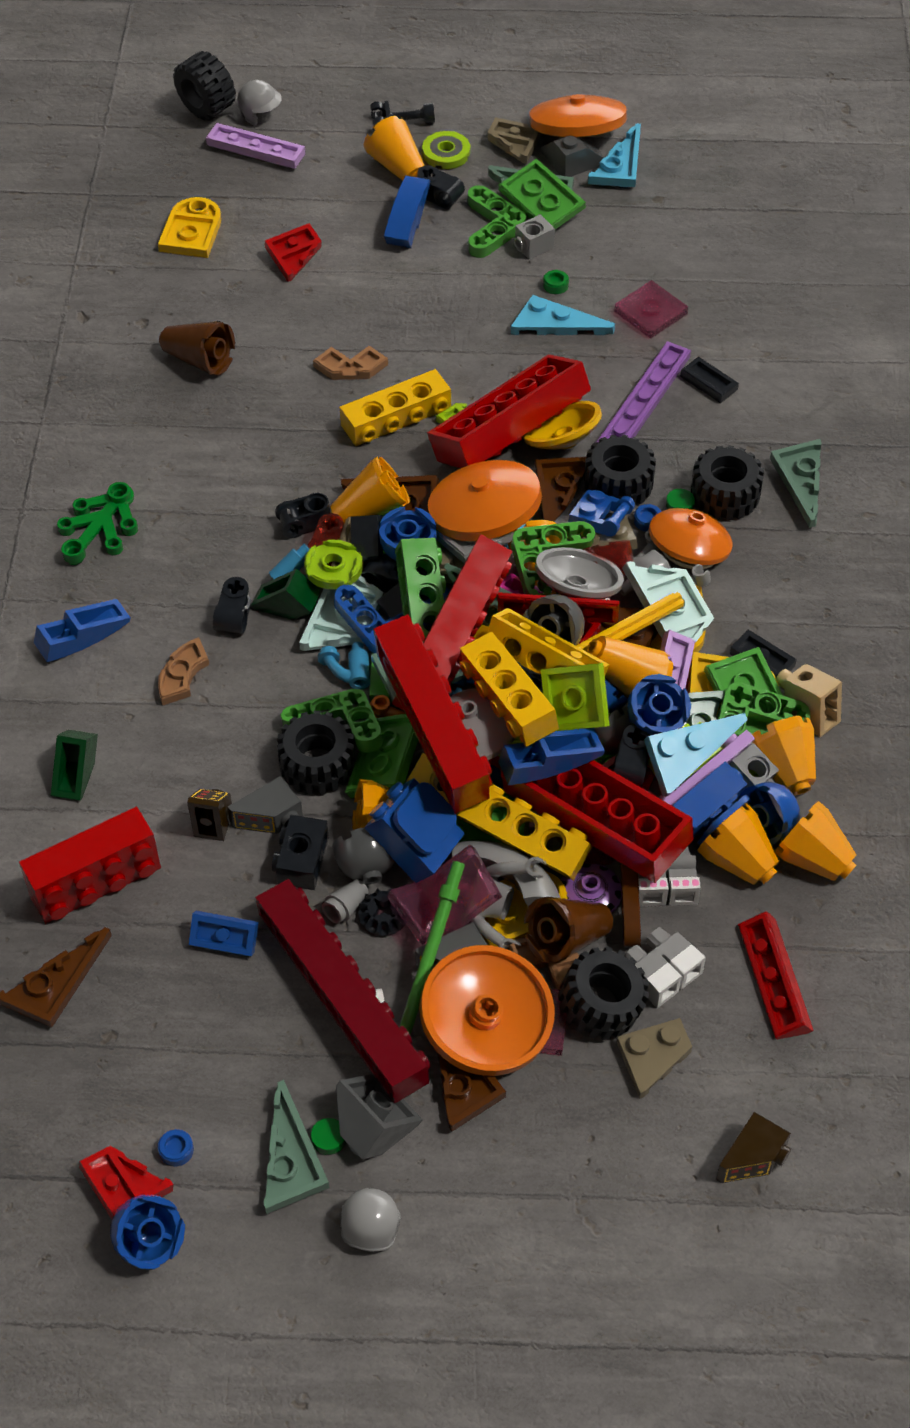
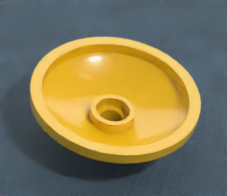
M579 401L570 404L562 409L561 414L550 417L543 422L541 427L523 435V439L526 444L538 449H570L584 440L597 427L602 417L601 408L592 401Z

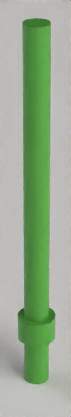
M458 861L452 862L446 883L441 885L438 894L440 902L400 1026L403 1025L409 1035H411L417 1017L422 990L432 970L452 904H456L460 890L458 886L465 864Z

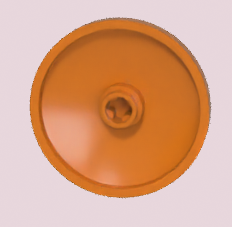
M581 94L564 96L534 106L529 114L530 126L537 132L551 136L584 137L613 131L625 124L627 108L622 102L603 96Z
M508 460L483 461L465 466L445 477L432 491L428 500V511L435 520L436 530L444 536L460 541H477L480 534L489 539H494L506 535L528 522L541 504L542 491L537 475L529 467Z
M469 946L456 950L444 957L430 972L420 998L422 1027L433 1048L452 1065L477 1075H504L525 1067L542 1051L550 1037L554 1024L553 997L541 973L524 957L497 946Z

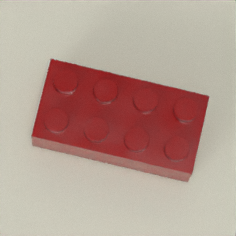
M137 806L19 861L29 895L45 924L53 920L62 919L69 912L82 906L91 905L98 898L111 892L120 891L127 884L140 878L149 877L156 870L161 869L154 834Z

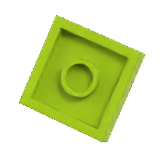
M603 663L541 669L543 695L556 710L559 726L557 731L610 726Z

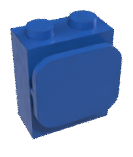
M725 761L672 806L693 818V839L697 835H702L697 842L701 845L709 835L714 838L713 834L717 831L716 828L740 807L748 804L750 798L747 795H744L735 802L747 783L743 780L742 774Z
M413 778L404 784L397 782L387 791L386 795L389 798L385 802L383 801L371 811L370 816L372 819L364 828L415 883H418L435 874L465 833L456 824L457 816L441 794L431 784L426 782L419 784Z

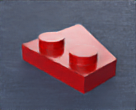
M308 223L265 240V249L287 282H289L318 252L322 241L311 224Z
M111 1145L79 1161V1169L111 1219H113L117 1209L128 1199L139 1195H158L163 1197L173 1192L174 1184L170 1179L165 1177L162 1180L147 1171V1166L137 1160L128 1159L123 1152Z

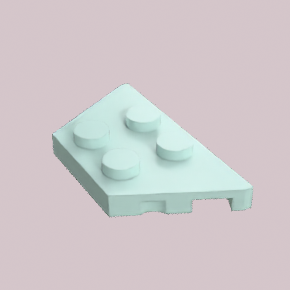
M631 561L626 562L622 567L644 608L672 593L678 592L682 595L684 600L683 607L653 624L662 639L666 631L672 630L695 640L696 643L714 617L687 570L674 567L668 569L653 564L649 568L635 566V562Z
M360 575L358 580L351 585L355 586L378 612L380 607L377 604V600L383 596V592L376 586L367 583L365 578ZM323 589L299 642L300 650H316L325 646L339 647L362 642L334 607L336 589ZM342 597V601L348 600L352 604V598L346 599ZM366 615L357 618V621L362 625H369L373 622Z

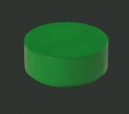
M551 270L543 277V288L550 294H562L569 287V277L563 271Z
M674 489L667 495L666 508L694 509L695 497L686 489Z
M324 1118L319 1120L312 1128V1144L319 1153L333 1155L344 1147L346 1141L340 1135L338 1120Z

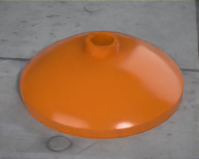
M667 509L656 514L649 525L648 531L653 543L667 555L686 563L695 565L721 563L729 557L733 547L731 536L726 528L710 515L695 509Z

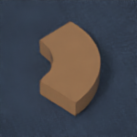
M199 637L175 650L170 655V660L164 669L161 670L158 688L162 705L190 697L192 678L199 670L209 666V659Z

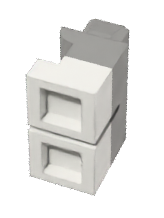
M688 846L656 883L638 874L640 906H666L667 896L669 906L698 905L701 886L696 872V856L690 855Z
M658 927L647 937V944L653 949L650 953L647 954L638 945H634L625 953L627 959L632 957L637 961L635 964L637 968L642 967L645 975L643 979H647L649 983L646 991L649 992V1000L656 1008H659L677 994L679 988L682 990L703 973L706 959L679 932L671 936L661 927Z

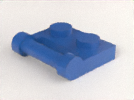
M587 490L569 514L568 522L584 521L591 524L596 533L614 536L619 531L623 518L633 511L635 502L629 496H623L619 499L606 495L602 491ZM609 511L614 512L611 517L604 520Z

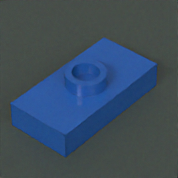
M195 911L192 914L189 945L252 956L255 953L259 922Z

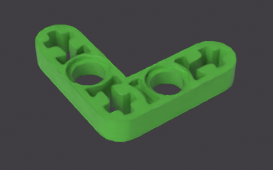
M477 185L468 190V205L491 221L471 235L468 241L469 253L476 258H483L515 237V226L526 221V214L485 186ZM496 207H497V208H502V210H501V211H493V210H491V208H496ZM500 231L503 232V234L494 235L492 234V232Z
M577 521L525 527L514 532L511 549L524 594L548 596L552 593V588L541 580L537 572L526 569L524 564L527 562L536 563L538 555L551 548L566 547L588 550L592 546L595 537V529L591 524ZM580 533V534L582 535V537H586V538H585V539H582L581 536H580V535H577V534ZM555 535L560 538L561 542L552 544L545 537ZM538 580V588L543 593H538V591L534 589L535 581Z
M735 682L730 684L724 691V697L720 702L717 718L721 719L745 713L747 718L770 724L774 721L793 717L790 714L793 710L797 711V716H801L804 721L805 717L810 718V710L805 703L742 682ZM735 692L740 693L739 697L742 700L739 703L734 702L735 697L732 695ZM753 696V697H755V699L753 700V702H752V704H751V708H750V707H748V705H749L750 702H751V701H749V700H750V698ZM759 701H770L774 711L772 713L762 712L759 708ZM782 705L784 706V708L781 711L783 712V714L779 717L777 716V714L780 712ZM746 722L735 732L737 736L744 732Z
M349 689L286 707L281 713L284 726L285 724L290 725L289 720L293 717L300 718L301 713L307 712L310 715L314 714V711L329 709L330 711L328 712L333 713V718L339 716L350 726L358 751L364 753L374 752L381 748L383 744L380 726L365 692L360 689ZM359 719H367L362 722H354ZM369 733L370 737L366 738L364 734Z

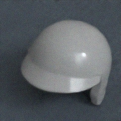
M251 80L245 83L237 95L239 109L244 115L245 120L252 125L258 123V117L255 113L269 112L278 107L282 101L281 94L263 80Z
M365 1188L353 1193L346 1200L345 1204L342 1205L341 1237L343 1241L351 1247L366 1251L389 1249L395 1241L399 1222L401 1221V1214L392 1197L386 1192L374 1188Z

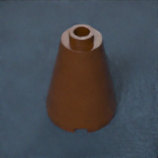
M221 321L167 326L159 336V343L164 352L208 374L221 375L232 362L233 358L229 357L230 350L235 349L234 333L231 326Z
M556 897L536 899L528 906L524 916V924L528 923L529 934H525L526 942L531 952L539 960L553 963L561 962L607 935L613 927V916L610 909L602 903Z

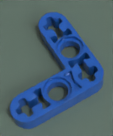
M342 585L336 589L334 595L335 609L373 654L377 653L373 629L402 617L403 612L385 622L355 586ZM342 597L346 599L352 598V604L348 600L342 601ZM424 600L423 602L430 604L431 600ZM366 615L373 622L369 625H362L357 621V618ZM423 623L424 628L429 631L432 625L430 623Z

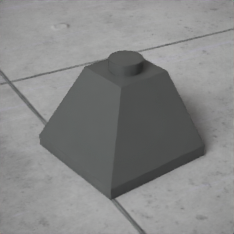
M567 136L540 147L542 154L562 176L572 177L599 167L600 161L604 158L602 153L586 136Z
M373 1074L340 1080L336 1085L340 1135L349 1144L350 1150L355 1155L361 1157L362 1160L384 1154L420 1125L423 1120L404 1099L394 1104Z

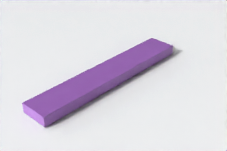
M667 341L599 439L603 437L608 439L610 435H616L617 437L628 435V438L635 437L690 358L691 350Z

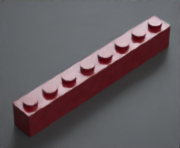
M287 879L256 896L259 916L393 1103L399 1102L429 1084L428 1069L430 1068V1063L426 1055L421 1050L416 1051L411 1045L412 1039L403 1025L398 1027L394 1022V1015L389 1005L385 1001L380 1003L377 999V993L372 982L368 978L363 979L360 976L356 961L350 954L346 956L341 950L342 945L337 935L326 930L325 921L317 909L312 911L309 907V900L301 887L296 889L290 879Z

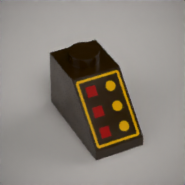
M199 789L188 797L187 805L194 837L218 841L225 840L230 823L228 806L232 804L230 793L218 789Z
M753 1112L720 1163L716 1180L720 1183H727L770 1175L776 1164L782 1167L788 1158L791 1148L787 1144L791 1133Z

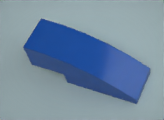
M405 176L396 195L384 233L387 244L407 248L412 247L416 228L419 229L430 180Z
M117 599L66 610L63 620L36 626L34 644L46 662L53 661L81 651L103 640L129 623L131 617Z
M594 728L555 731L527 747L524 743L503 745L498 763L509 786L545 779L567 772L602 756L605 750Z

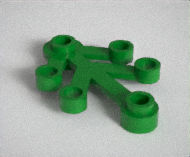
M116 482L109 486L107 493L87 499H76L72 504L76 517H63L58 520V531L63 536H70L75 532V528L89 525L78 539H70L63 543L61 550L66 562L71 565L82 563L86 556L85 549L102 528L106 537L105 547L107 553L115 556L123 551L122 540L117 537L112 515L117 509L119 510L122 518L120 527L123 535L133 536L138 532L137 521L132 517L129 505L134 500V492L128 484ZM104 506L102 510L90 513L91 508Z

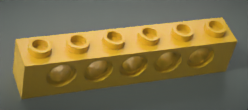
M422 753L406 782L415 778L419 784L422 782L429 783L448 802L444 791L437 789L439 781L425 753ZM494 784L489 787L490 799L456 813L457 818L506 845L512 846L530 857L543 859L547 862L545 866L574 881L592 849L590 843L586 841L588 836L573 827H571L570 831L558 826L560 821L543 812L542 816L530 811L532 805L517 797L514 801H511L503 796L505 791ZM497 807L507 808V815L501 821L492 820V812ZM524 822H533L535 830L531 835L522 836L519 834V828ZM561 837L563 839L561 849L554 852L547 849V842L550 838Z

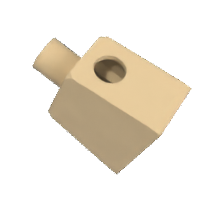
M808 664L801 666L793 673L783 669L778 674L776 681L780 687L785 689V696L799 700L809 707L814 734L822 737L841 722L842 682ZM792 711L793 716L797 715V711Z

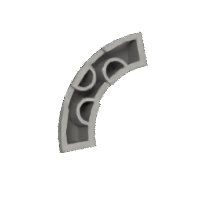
M484 840L458 842L452 850V859L465 864L462 877L478 875L483 868L497 863L527 862L531 858L512 846ZM538 863L534 865L533 870L534 873L542 875V878H535L530 874L500 876L512 882L522 893L527 907L536 899L543 897L561 898L554 882Z

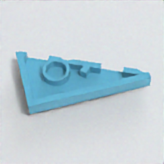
M636 123L634 127H631L626 132V138L622 142L618 141L608 152V156L600 161L599 168L595 172L589 173L588 184L636 187L641 124Z
M532 295L511 325V334L519 335V330H536L537 335H577V330H594V335H605L614 333L615 323Z
M742 713L645 738L644 741L662 796L665 797L672 793L747 721L746 714Z

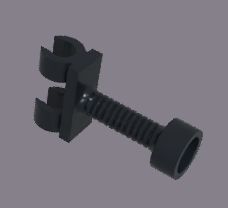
M389 100L384 101V103L376 101L370 105L371 111H373L371 112L373 126L385 119L384 117L388 118L391 116H397L399 119L403 118L404 120L421 118L425 123L435 122L433 103H424L420 110L396 111V113L390 111Z

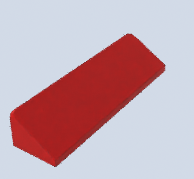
M498 592V612L509 608L523 616L531 603L540 597H544V595ZM568 597L580 607L585 621L618 623L620 601Z
M765 911L739 923L738 926L775 1038L778 1040L813 1032L814 1030L776 919Z

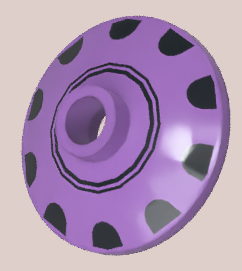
M584 863L574 881L565 876L561 878L567 891V899L602 903L610 909L611 913L617 909L621 902V882L613 871L603 865ZM586 884H594L596 887L589 888Z

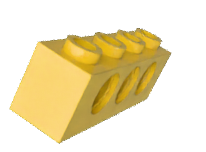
M436 369L340 406L341 427L355 446L370 442L373 439L417 423L451 407V388Z
M506 608L491 618L487 633L492 631L513 658L522 666L541 674V669L603 663L604 675L606 676L610 664L515 611Z
M492 631L460 648L463 661L459 664L463 674L467 679L472 677L475 681V687L482 698L487 697L490 700V705L498 718L503 717L505 719L506 726L513 738L519 737L527 747L559 729L555 708Z

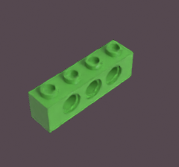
M436 538L401 539L395 548L403 616L409 614L413 624L419 623L426 638L429 631L424 628L423 623H430L432 625L444 603L443 593L446 590V581L444 575L440 574L439 567L442 563V552L440 548H437ZM416 567L425 569L427 575L419 574ZM419 595L428 596L431 603H424Z

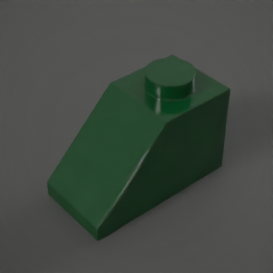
M295 569L262 584L251 607L258 611L294 620L303 615L308 616L314 611L321 590L299 570Z
M68 729L57 735L51 796L82 800L95 765L98 734Z

